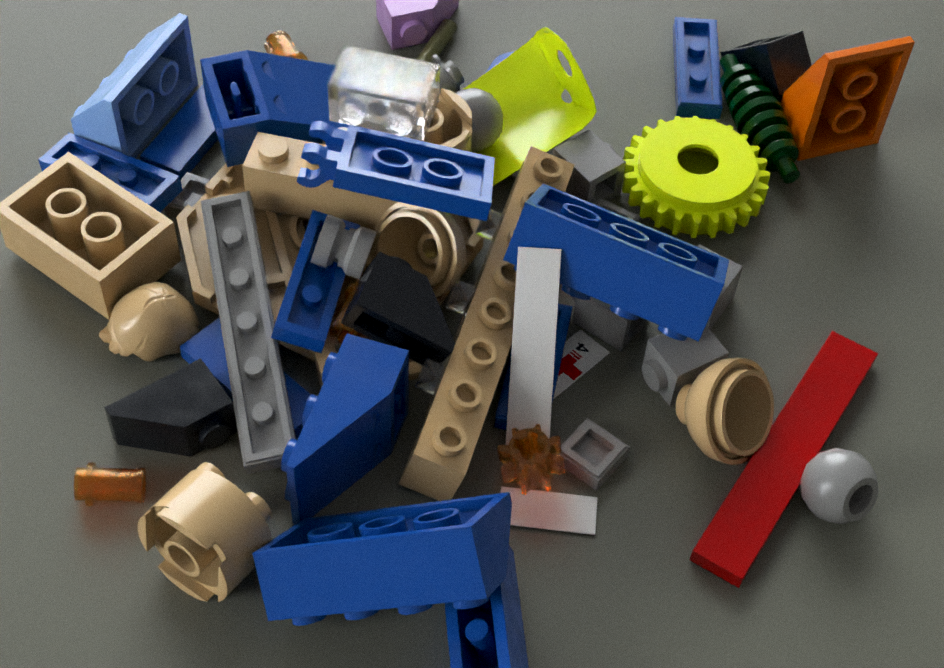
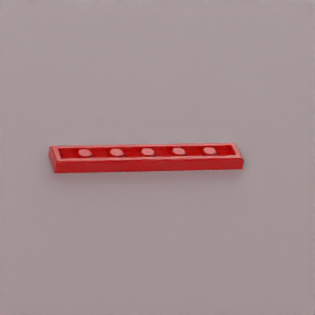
M834 331L830 333L771 426L765 442L753 454L692 550L690 561L737 588L740 587L801 486L800 479L806 464L822 451L872 368L878 355L877 352Z

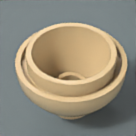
M401 202L394 204L382 214L374 229L377 233L371 247L372 260L379 252L407 261L414 270L427 276L436 298L448 292L457 283L462 274L466 254L463 234L452 215ZM434 241L437 243L438 255L435 252Z
M727 358L719 360L704 369L697 376L693 384L689 383L681 388L676 399V414L679 421L687 425L692 440L706 456L724 464L738 465L749 460L765 442L773 421L774 398L768 379L756 362L747 358Z

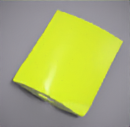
M547 27L538 30L526 44L464 88H478L492 94L500 104L503 112V128L498 139L492 146L482 151L473 152L495 157L493 186L521 168L531 146L548 152L581 131L597 112L592 93L570 49L556 33ZM558 50L568 60L572 76H569L562 67L558 57ZM565 89L572 98L571 103H566L561 98Z

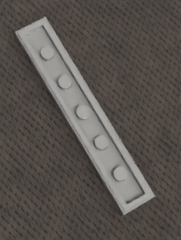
M250 191L203 200L201 201L243 465L246 473L251 474L281 467L285 447L291 438L296 439L279 342L271 338L275 320Z

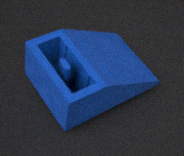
M250 50L200 59L205 99L227 167L244 163L257 132L322 144V139L309 136V130L314 121L326 122L334 128H348L349 124L363 127L341 69L337 65Z
M347 333L338 353L330 352L322 373V382L324 384L318 395L311 394L303 411L302 425L304 427L298 440L291 438L288 441L282 456L281 470L287 473L288 481L285 489V500L290 501L292 523L294 525L305 518H312L392 454L409 412V350Z

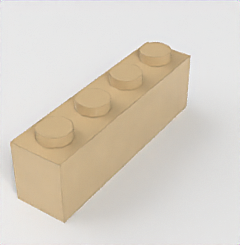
M257 132L242 165L245 192L250 191L253 206L258 209L310 219L312 210L359 224L360 227L363 226L374 230L382 214L394 204L399 203L334 188V180H328L314 188L300 185L297 182L301 167L310 170L320 168L319 165L311 164L301 158L304 145L313 142Z

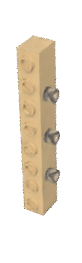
M531 146L513 183L502 214L490 209L487 221H479L475 235L491 241L475 285L472 286L458 280L447 302L446 308L463 315L454 337L456 344L453 352L446 358L444 365L426 358L415 383V388L432 394V397L400 478L399 485L438 501H444L453 498L463 481L512 345L516 271L514 270V264L503 260L525 202L543 183L565 192L575 164Z

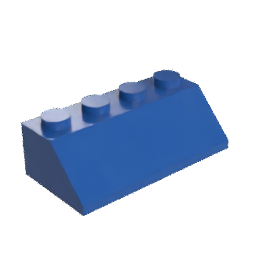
M544 183L525 202L503 259L514 264V270L517 271L518 247L562 249L559 284H562L561 289L565 293L581 300H590L593 297L610 304L609 309L620 317L629 320H638L641 317L658 324V330L670 338L685 341L689 337L698 342L724 286L729 259Z
M510 492L301 520L252 553L268 621L292 619L293 625L302 626L316 623L327 615L344 614L346 620H360L373 616L382 609L397 608L399 614L411 615L426 611L433 604L452 602L455 609H470L485 604L489 600V596L506 579L512 511Z

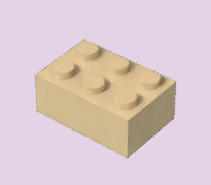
M67 152L0 202V230L6 247L108 320H110L115 304L125 294L143 284L156 282L181 261L174 221L70 152Z

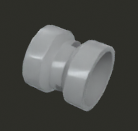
M327 214L313 252L311 263L326 268L332 265L333 262H337V266L343 269L345 275L360 280L377 231L363 226L347 230L345 229L346 225L343 219Z

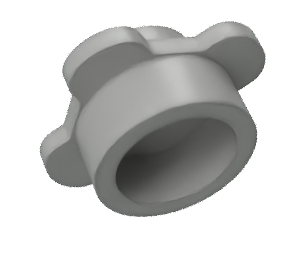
M437 54L431 56L434 66L425 71V76L433 90L439 94L441 88L451 90L454 93L460 91V85L465 80L458 67L451 60L443 63Z

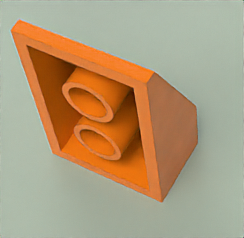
M911 36L825 53L784 92L781 106L799 150L798 161L879 142L915 43Z

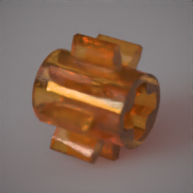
M536 424L534 428H526L520 431L516 428L511 429L512 438L509 445H498L497 447L499 461L504 463L500 468L503 482L507 483L515 479L517 484L521 486L523 495H526L529 490L541 488L550 491V481L553 473H565L564 458L559 455L562 451L560 437L553 436L548 439L541 431L540 424Z

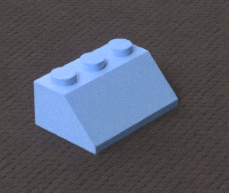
M181 13L146 34L137 46L126 54L120 65L110 76L102 80L99 88L84 105L76 109L71 118L75 135L133 158L140 154L198 85L188 16Z

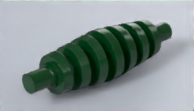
M734 54L725 55L719 62L724 72L720 79V85L725 94V99L738 133L748 136L747 142L750 146L758 145L760 147L758 158L767 159L766 169L768 171H778L783 182L786 184L795 182L800 177V171L795 164L799 150L780 102L750 65L739 64Z

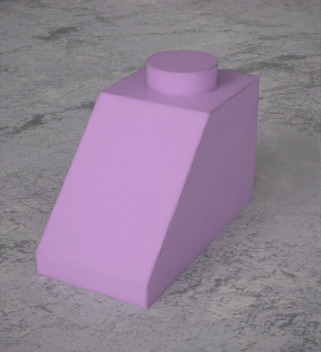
M376 0L377 19L391 50L427 43L444 19H450L458 8L459 0Z

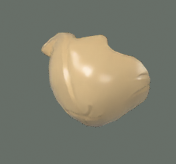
M151 282L132 289L115 304L107 326L100 331L99 337L104 343H109V350L113 354L119 353L120 356L124 357L135 354L142 360L151 362L165 355L181 353L180 346L200 332V329L198 328L199 321L196 312L183 295L166 283Z

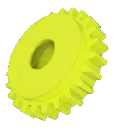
M675 116L674 120L668 122L662 119L658 120L657 126L654 129L645 126L641 136L634 135L632 137L630 147H626L623 160L626 161L622 192L630 193L628 204L630 206L639 205L641 207L640 217L642 219L650 217L655 221L654 227L656 228L663 226L672 230L674 235L680 232L690 234L691 238H696L697 235L708 234L710 238H715L717 232L724 230L726 233L732 234L736 223L746 227L750 216H758L761 204L764 205L768 192L770 172L765 171L767 159L758 158L760 147L758 145L750 146L747 142L748 136L746 134L740 135L733 130V126H726L716 122L715 119L698 118V116H693L692 118Z

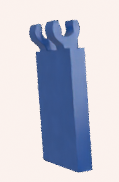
M323 121L312 122L309 136L322 139L327 146L324 147L318 143H306L304 145L301 158L311 164L319 165L320 168L310 170L301 167L297 182L300 185L314 188L328 180H334V188L487 221L492 204L495 157L350 124L346 131L334 128Z

